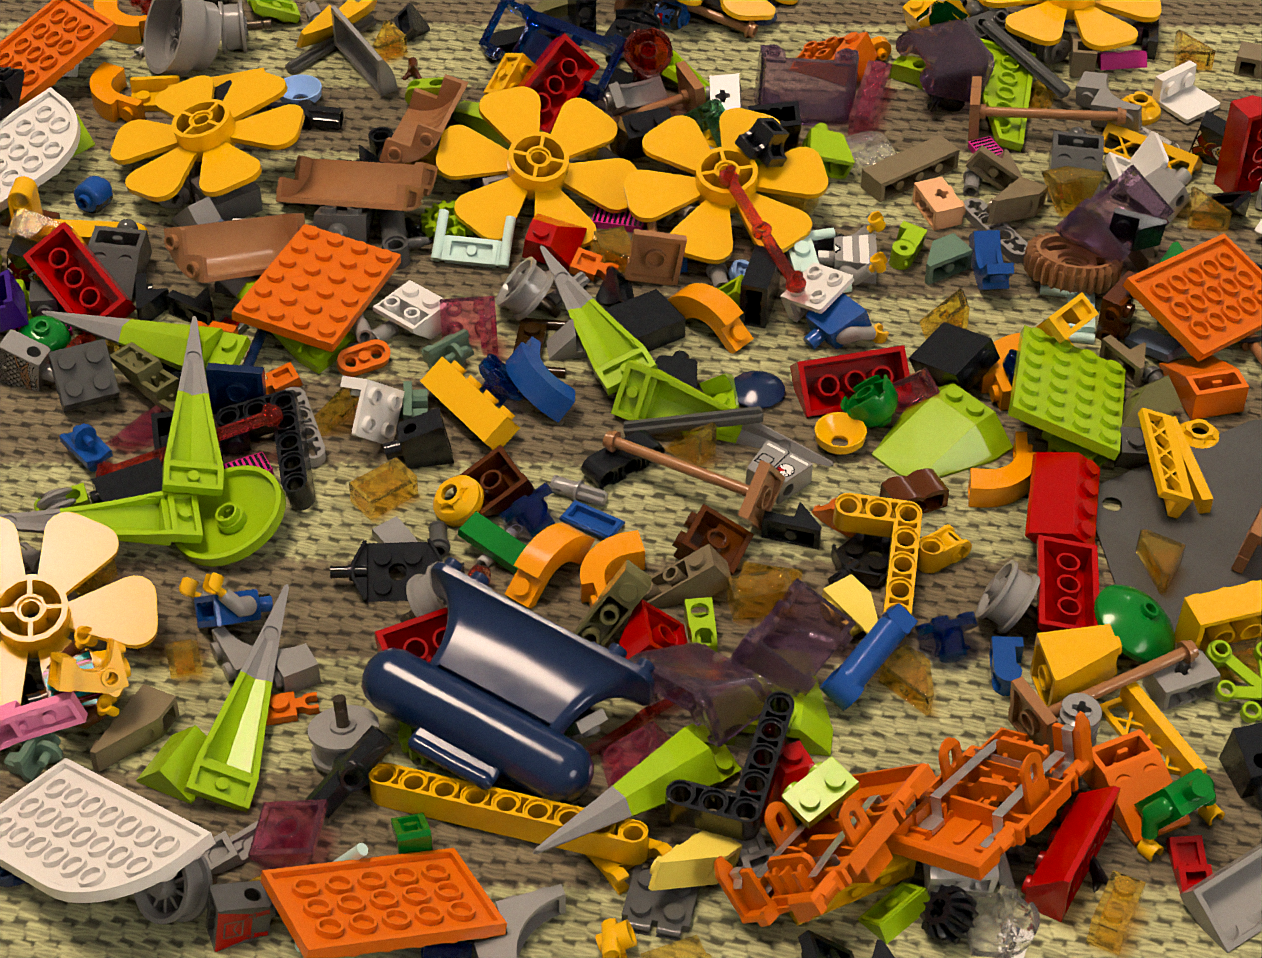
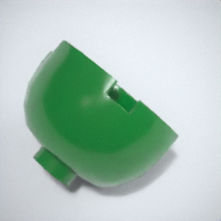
M40 315L32 317L28 320L29 324L22 326L18 331L48 346L52 351L72 347L73 345L68 327L52 316Z
M884 374L883 379L879 375H874L856 385L852 389L855 392L850 399L845 395L841 401L840 407L842 411L848 413L852 419L863 421L866 428L876 426L881 428L891 422V416L895 413L898 405V394L887 375Z

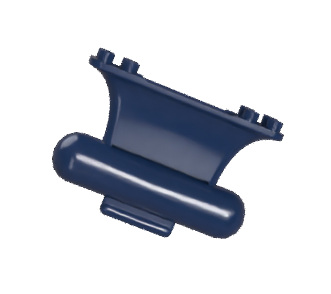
M448 557L444 563H435L431 569L433 591L437 597L447 603L448 607L447 625L439 648L430 662L407 650L395 647L379 651L367 662L362 675L361 688L365 697L375 708L415 729L408 740V746L412 751L481 789H490L498 777L501 776L539 798L566 804L576 802L587 792L594 776V763L589 752L580 743L563 734L583 712L606 699L624 698L638 705H649L654 697L655 683L651 674L655 670V666L645 658H639L634 663L625 658L627 652L619 644L611 643L608 648H605L594 641L590 642L494 592L488 586L490 581L487 576L478 571H475L471 577L462 573L463 566L452 557Z

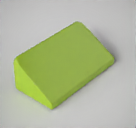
M901 882L857 920L888 944L916 921L925 910L923 902L930 900L927 888Z

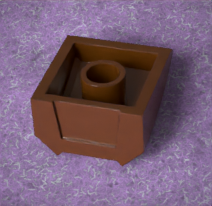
M501 445L460 474L475 479L482 486L484 501L479 513L484 517L505 511L537 492ZM453 487L454 496L457 492L456 487Z

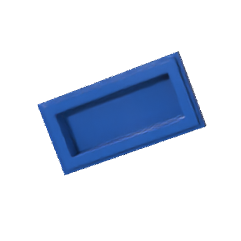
M576 500L559 518L563 523L603 540L616 535L625 524V521Z

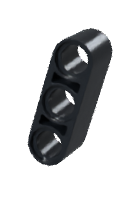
M645 430L636 431L623 438L663 454L665 453L664 447ZM603 448L586 458L582 464L581 471L599 489L604 490L603 488L609 484L614 485L626 479L628 474L634 471L637 473L650 466L649 463L651 461L619 449L610 452L607 448Z

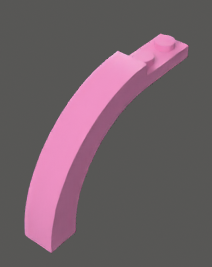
M74 691L65 692L23 706L17 700L0 705V751L32 738L85 723L88 713Z

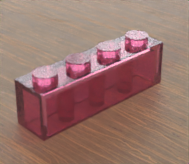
M868 60L849 115L848 138L872 141L890 88L892 64Z

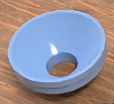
M298 74L286 77L284 80L288 87L287 92L280 100L283 103L298 104L300 101L307 99L316 103L322 95V84L317 78L310 75Z

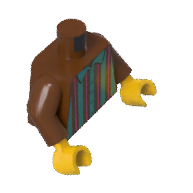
M85 625L79 626L75 630V640L61 653H66L75 658L80 668L93 669L95 666L90 651H85V646L93 647L97 645L98 637L90 635L86 638L87 634L92 631V627ZM50 664L41 673L45 690L27 695L29 703L65 693L47 684ZM74 691L88 716L85 723L72 727L88 729L105 719L106 716L115 717L119 715V708L111 706L113 702L118 700L117 697L111 694Z

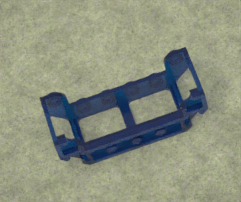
M500 0L478 43L485 50V55L495 60H502L505 55L502 49L489 43V40L504 10L507 8L510 12L526 21V26L512 53L526 54L536 32L542 29L558 36L565 33L579 47L584 45L611 55L612 57L598 85L584 81L582 84L583 90L577 96L582 99L590 97L595 100H603L602 98L605 97L604 93L606 92L605 87L619 59L629 56L633 49V46L625 37L617 34L614 37L611 35L604 37L535 11L528 4L523 5L514 0Z

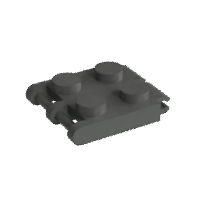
M643 864L635 865L622 911V920L628 919L635 933L649 936L651 927L655 926L657 927L656 933H658L656 937L680 941L682 932L689 933L700 886L651 891L648 889L652 876L650 869L643 868Z

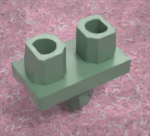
M465 329L454 334L450 333L443 340L433 345H428L421 350L424 362L428 364L429 370L442 356L448 362L452 363L456 360L462 366L467 358L475 355L469 343L468 330Z
M403 381V391L405 392L399 419L407 420L428 411V389L412 390V381Z
M52 732L20 742L22 745L20 751L9 752L4 763L10 773L20 774L25 782L30 783L39 777L48 763L57 764L63 758V751L59 747L61 740Z

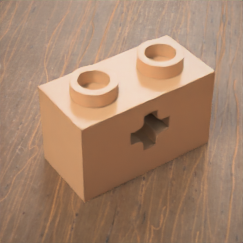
M943 177L914 183L912 201L934 231L962 224L963 215L966 212L964 202L957 197L953 188L947 184Z

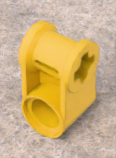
M944 525L939 530L920 538L917 569L923 573H935L967 557L972 549V544L969 540L959 537L951 525Z

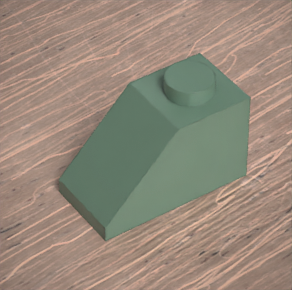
M955 233L934 240L926 265L925 283L929 285L970 269L973 249Z

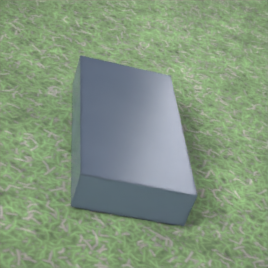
M1141 327L1125 338V345L1129 348L1145 342V355L1166 363L1186 351L1176 339Z

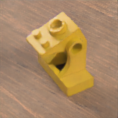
M1081 292L1036 326V328L1054 337L1059 344L1067 340L1073 345L1068 337L1099 313L1083 292ZM1069 323H1073V324H1076V325H1074L1072 328H1070V326H1069L1068 324H1069Z
M108 637L104 660L93 669L80 668L76 663V659L66 653L51 652L47 684L58 691H81L110 694L128 687L127 677L131 676V669L127 658H122L121 653L126 652L125 645Z

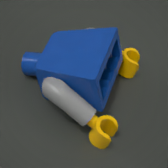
M842 293L822 314L807 310L805 318L811 331L803 340L814 350L823 341L838 349L843 345L860 340H872L875 343L881 344L887 341L889 332H882L884 327L880 323L872 327L866 309Z
M215 572L206 574L202 585L204 591L201 593L196 592L199 582L192 578L183 577L179 585V592L182 595L194 599L198 628L260 620L261 613L270 612L273 608L272 597L269 593L258 595L257 589L233 592L228 587L223 589L222 584L225 578Z

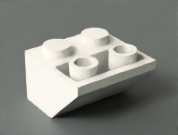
M411 280L373 306V311L413 334L430 340L451 325L450 302Z

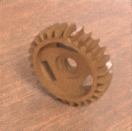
M1047 232L1045 235L1039 234L1037 237H1033L1028 241L1023 259L1024 270L1029 277H1033L1034 281H1040L1041 285H1049L1050 289H1060V292L1062 290L1069 291L1070 294L1072 292L1079 294L1083 292L1092 295L1093 292L1101 294L1102 291L1108 292L1120 280L1123 268L1122 256L1118 254L1116 249H1112L1111 245H1105L1104 241L1098 242L1095 238H1087L1086 235L1079 236L1076 233L1072 235L1066 232L1064 234H1059L1058 232L1050 234Z

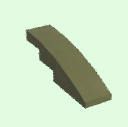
M132 342L109 355L111 362L147 398L165 412L174 411L180 381L176 376L163 369L160 359Z

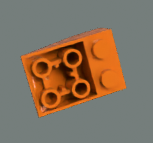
M852 32L844 37L837 38L833 36L825 41H810L806 43L789 70L842 84L862 81L878 55L868 32Z
M1212 355L1199 362L1192 357L1173 360L1168 363H1159V368L1163 370L1164 376L1169 375L1183 408L1191 420L1244 411L1249 385L1238 368Z
M1142 729L1092 747L1094 767L1082 775V778L1092 790L1110 786L1121 788L1114 819L1134 846L1143 839L1141 836L1142 817L1134 804L1173 782L1160 752ZM1189 815L1158 830V836L1190 824L1191 819Z

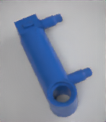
M900 603L888 608L845 661L825 679L820 686V690L842 711L849 708L862 694L867 682L905 636L911 632V629L918 621Z

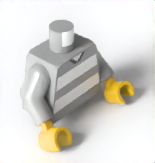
M874 211L868 217L870 225H864L857 232L849 236L835 237L833 251L818 250L817 258L819 264L832 266L833 269L853 275V285H858L862 282L876 284L877 273H883L888 262L883 252H877L876 234H873L874 230L881 232L886 227L882 214L879 211Z

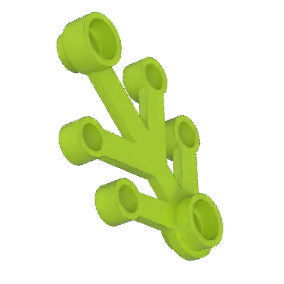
M1214 640L1209 643L1204 654L1214 667L1221 668L1226 666L1249 685L1235 686L1229 680H1222L1215 689V696L1218 700L1222 702H1229L1232 699L1262 700V653L1259 650L1262 649V641L1256 645L1253 651V656L1258 663L1259 676L1232 655V649L1226 641ZM1215 648L1222 650L1225 654L1218 653ZM1221 688L1228 689L1230 694H1224ZM1254 701L1245 702L1239 712L1241 719L1247 723L1262 720V708ZM1246 709L1253 710L1255 715H1249Z

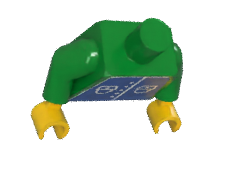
M1197 768L1134 804L1142 817L1141 836L1143 839L1139 842L1137 851L1149 862H1152L1155 853L1161 855L1164 851L1163 846L1154 840L1158 837V830L1183 818L1198 809V814L1209 826L1212 825V820L1216 816L1221 820L1224 818L1225 813L1216 804L1214 782L1208 774L1203 773L1201 769Z

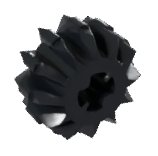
M941 885L938 892L931 891V898L928 902H923L925 910L919 915L923 920L921 928L937 943L957 946L960 938H968L970 928H976L973 920L979 915L975 910L977 902L964 889L958 886Z

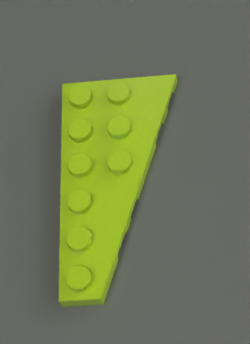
M966 35L964 43L974 75L982 77L981 97L983 104H986V107L1029 108L1033 75L997 43ZM1030 52L1034 57H1036V53ZM988 117L995 142L1001 147L1021 152L1024 144L1027 118Z

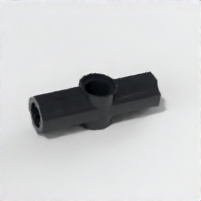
M307 99L296 104L303 109L305 114L302 128L311 130L315 126L341 129L344 118L342 108L317 106L316 103ZM273 102L267 105V111L293 103Z
M371 725L348 752L340 753L334 759L332 770L306 798L307 802L319 814L329 819L352 792L359 791L365 787L369 778L368 774L395 745L394 742L377 726ZM350 768H356L355 772L351 775H344Z

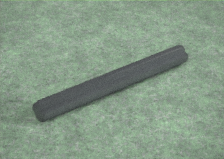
M368 14L353 23V25L360 33H363L375 26L376 20L373 15ZM334 35L285 65L288 73H297L337 49L334 44Z
M988 19L982 23L981 31L1060 99L1069 95L1071 89L1066 83L994 21Z
M757 406L625 421L623 428L626 436L639 430H645L650 435L761 423L764 416L762 408Z

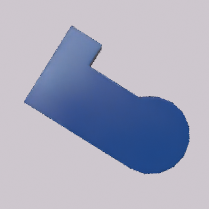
M991 637L989 658L992 687L996 693L1002 696H1010L1011 681L1022 675V669L1018 663H1021L1024 649L1023 637Z

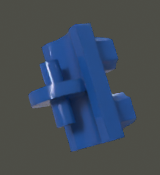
M89 424L76 425L73 428V432L59 435L60 442L91 472L104 468L106 466L105 460L113 456L112 450L96 435V430Z

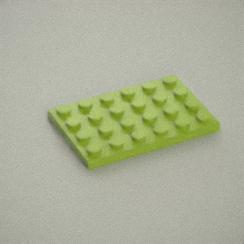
M1024 325L1019 336L1008 415L1115 461L1120 453L1121 445L1120 428L1122 427L1126 368H1123L1117 361L1106 360L1097 356L1091 350H1082L1075 347L1067 340L1059 344L1054 337L1047 335L1043 330Z

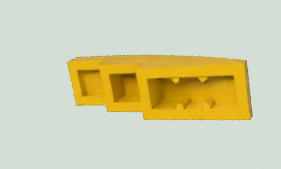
M347 0L339 9L353 24L372 12L378 0H361L359 3L355 0ZM328 5L301 31L297 47L303 48L320 43L333 36L332 6Z

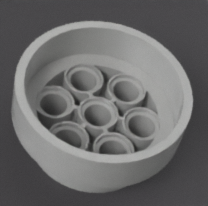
M152 0L145 22L143 44L145 60L149 69L155 74L165 76L178 75L179 78L184 77L191 70H206L216 56L221 38V15L217 5L204 0Z

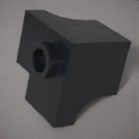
M758 118L747 132L738 136L735 144L750 159H759L766 167H782L787 160L784 154V143L789 133L774 118Z

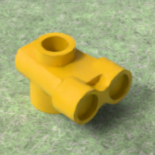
M609 918L601 923L602 933L596 935V942L602 953V958H627L626 950L637 946L636 935L629 920L617 922L615 918Z

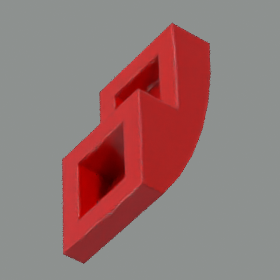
M1202 835L1169 837L1166 840L1169 859L1180 894L1213 874L1211 864H1207Z

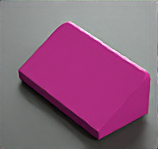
M1143 50L1097 52L1096 61L1100 70L1147 67V52Z

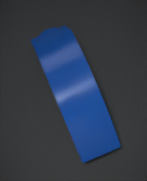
M1000 230L973 231L969 235V247L973 249L971 265L978 289H1009V277L1014 274V263L1003 262Z
M531 337L526 344L521 342L505 362L506 370L517 389L536 408L559 423L575 403V389L558 379L547 369L540 358L541 342Z

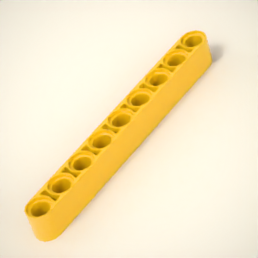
M378 763L368 774L371 799L379 806L410 814L424 813L427 818L538 844L545 841L584 809L583 807L496 787L484 790L466 780L392 763ZM628 818L555 848L627 865H639L645 862L649 856L648 828L643 822Z

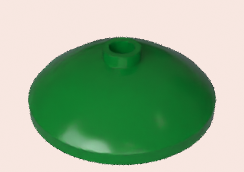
M1114 584L1105 587L1097 595L1094 603V612L1098 625H1111L1114 635L1119 636L1121 640L1123 654L1138 662L1147 663L1175 649V633L1171 620L1164 609L1148 594L1131 586Z

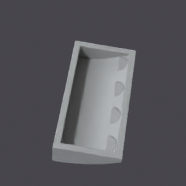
M332 6L331 14L335 46L380 96L397 91L396 78L390 66L336 6Z
M1262 843L1179 894L1199 926L1226 953L1262 931Z

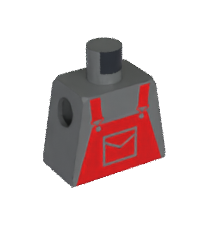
M261 881L209 885L206 928L214 952L269 935L271 918L280 917Z

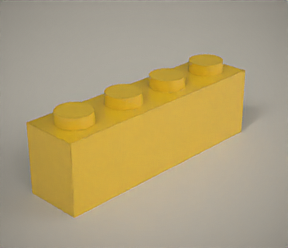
M442 356L420 382L491 449L494 450L499 445L504 447L520 429L512 421L515 415L504 405L498 408L496 404L499 400L487 389L482 393L480 388L483 385L471 374L466 378L464 374L467 370L456 360L450 363Z

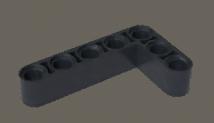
M568 0V16L487 34L481 39L480 47L488 60L494 63V61L502 60L505 53H524L525 55L539 53L538 51L546 50L554 39L564 33L576 44L582 43L584 40H593L596 36V0Z
M289 390L278 391L226 406L217 412L215 420L219 428L247 424L249 439L274 433L281 485L291 507L301 511L310 508L314 504L316 496L304 418L293 392Z
M775 691L767 696L736 793L687 780H675L666 788V817L674 823L738 840L747 841L756 837L762 824L792 727L795 703L793 697L784 691Z

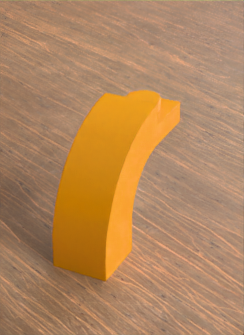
M94 0V10L115 22L119 29L110 39L127 44H142L147 15L133 16L121 12L118 0Z
M106 62L98 66L90 78L91 96L96 112L104 119L113 123L119 118L127 122L137 119L145 120L143 101L120 94L127 86L124 68Z
M704 283L689 284L667 299L686 319L696 318L705 322L715 332L727 351L732 354L754 339L739 318L744 312L728 295L711 285Z
M1020 333L1007 335L994 342L1000 359L979 380L981 394L989 393L991 401L997 403L1000 411L1009 410L1012 386L1007 374L1015 370Z
M1015 431L1013 461L1010 464L997 469L970 468L968 507L990 508L1004 506L1019 500L1029 492L1033 454L1036 452H1033V445L1028 444L1027 432Z
M555 523L546 527L529 542L516 560L514 566L518 567V570L505 595L532 609L555 571L567 562H575L580 565L595 539L566 523Z
M638 530L608 537L596 544L587 553L580 568L581 603L589 602L591 609L607 584L627 559L641 570H645V549Z

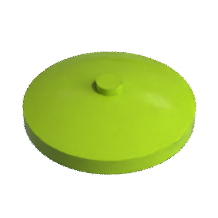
M241 465L224 469L222 497L197 494L203 530L201 543H174L189 561L201 566H223L242 560L260 549L278 529L286 508L285 493L277 479L269 471L261 467Z

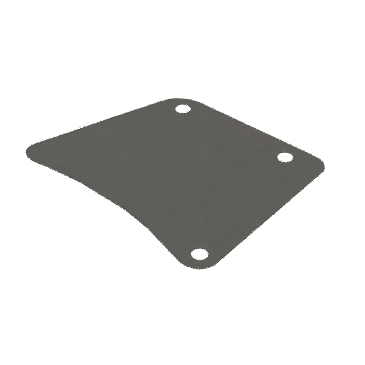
M1262 420L1248 421L1220 433L1219 441L1210 448L1201 449L1190 446L1214 498L1210 513L1199 514L1192 501L1178 519L1168 516L1164 499L1158 497L1150 463L1116 476L1099 485L1096 530L1115 584L1137 588L1152 597L1168 615L1173 625L1174 633L1184 597L1196 593L1201 594L1215 591L1222 587L1241 585L1253 580H1262V547L1257 545L1242 574L1231 569L1248 530L1262 506ZM1114 497L1120 500L1122 507L1118 511H1109L1103 507L1102 502L1105 498Z

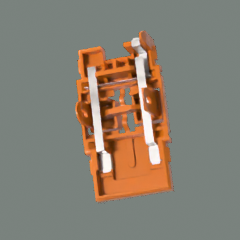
M1080 711L1076 715L1075 726L1056 722L1052 725L1054 752L1051 755L1049 745H1036L1034 741L1030 740L1028 734L1003 727L981 747L971 745L963 753L957 739L952 737L944 739L938 754L941 774L933 780L918 799H915L916 808L907 815L904 821L899 823V827L885 841L890 852L981 881L1000 862V857L1010 847L1022 846L1026 842L1025 837L1030 838L1032 835L1039 834L1057 815L1056 811L1071 797V791L1075 792L1079 788L1078 779L1086 771L1089 772L1094 767L1090 721L1084 712ZM950 750H951L952 760H953L951 765H950V761H949V751H950Z
M919 763L853 774L852 776L859 781V789L810 829L803 823L797 826L785 803L780 801L770 803L764 815L765 825L777 848L758 873L755 874L752 868H744V866L733 868L722 856H719L714 861L715 878L740 916L742 924L758 922L760 927L770 926L780 914L790 911L793 912L799 923L809 922L814 916L822 915L826 911L827 905L837 893L850 886L851 883L874 882L893 859L885 841L899 827L898 822L904 821L907 817L905 811L936 778L929 764ZM777 813L784 824L782 831L776 822Z

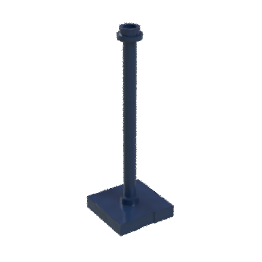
M257 329L242 365L208 363L206 377L212 414H217L219 410L226 406L267 395L264 367H255L254 365L268 331Z

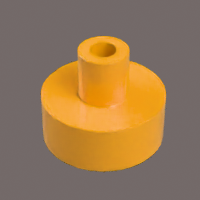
M883 36L872 38L871 41L878 55L876 60H886L892 50L890 43Z

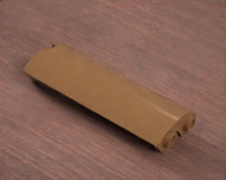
M445 74L438 95L415 87L405 115L392 137H388L385 140L379 161L406 164L426 156L438 143L469 82Z
M298 155L295 165V178L279 177L276 202L412 211L422 205L421 200L424 196L430 195L436 180L438 166L424 162H415V165L313 159Z
M304 213L279 214L164 228V245L169 250L177 267L187 277L196 282L208 283L262 275L305 224Z

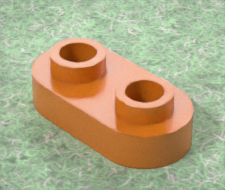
M374 339L345 348L338 354L337 369L344 376L355 377L383 368L389 362L390 347L386 342ZM374 354L379 355L380 358H379V359H374V358L372 357V355H374ZM353 363L355 366L349 367L346 364Z

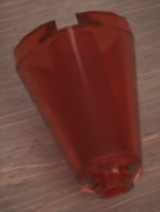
M652 27L642 30L641 28L637 29L628 36L624 44L625 61L638 81L660 76L672 60L673 48L670 38L659 29Z

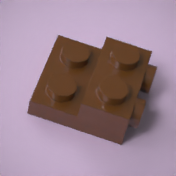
M1128 270L1102 298L1095 338L1102 341V338L1112 335L1120 341L1121 339L1125 340L1131 332L1129 321L1134 314L1135 304H1133L1134 298L1122 285L1128 277L1136 273Z
M703 504L698 513L692 511L683 526L688 530L686 533L681 530L673 542L672 546L677 548L673 556L681 560L705 545L710 544L728 562L732 576L754 534Z

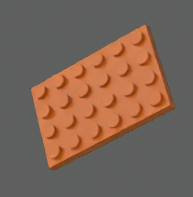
M51 0L0 42V67L23 69L25 73L19 107L55 85L62 76L73 70L79 62L90 56L105 41H108L119 30L115 22L78 0Z
M304 224L232 310V320L333 353L400 265L401 254L367 244L363 241H357L338 233H332L316 226Z
M1224 233L1128 277L1122 285L1198 362L1262 329V270Z
M455 848L262 870L261 884L304 958L356 957L376 952H391L393 950L413 947L422 948L442 943L452 944L472 939H488L494 936L505 935L507 922Z

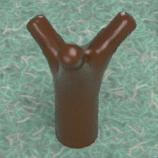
M415 57L408 59V70L403 76V80H407L410 76L422 79L418 70V61Z

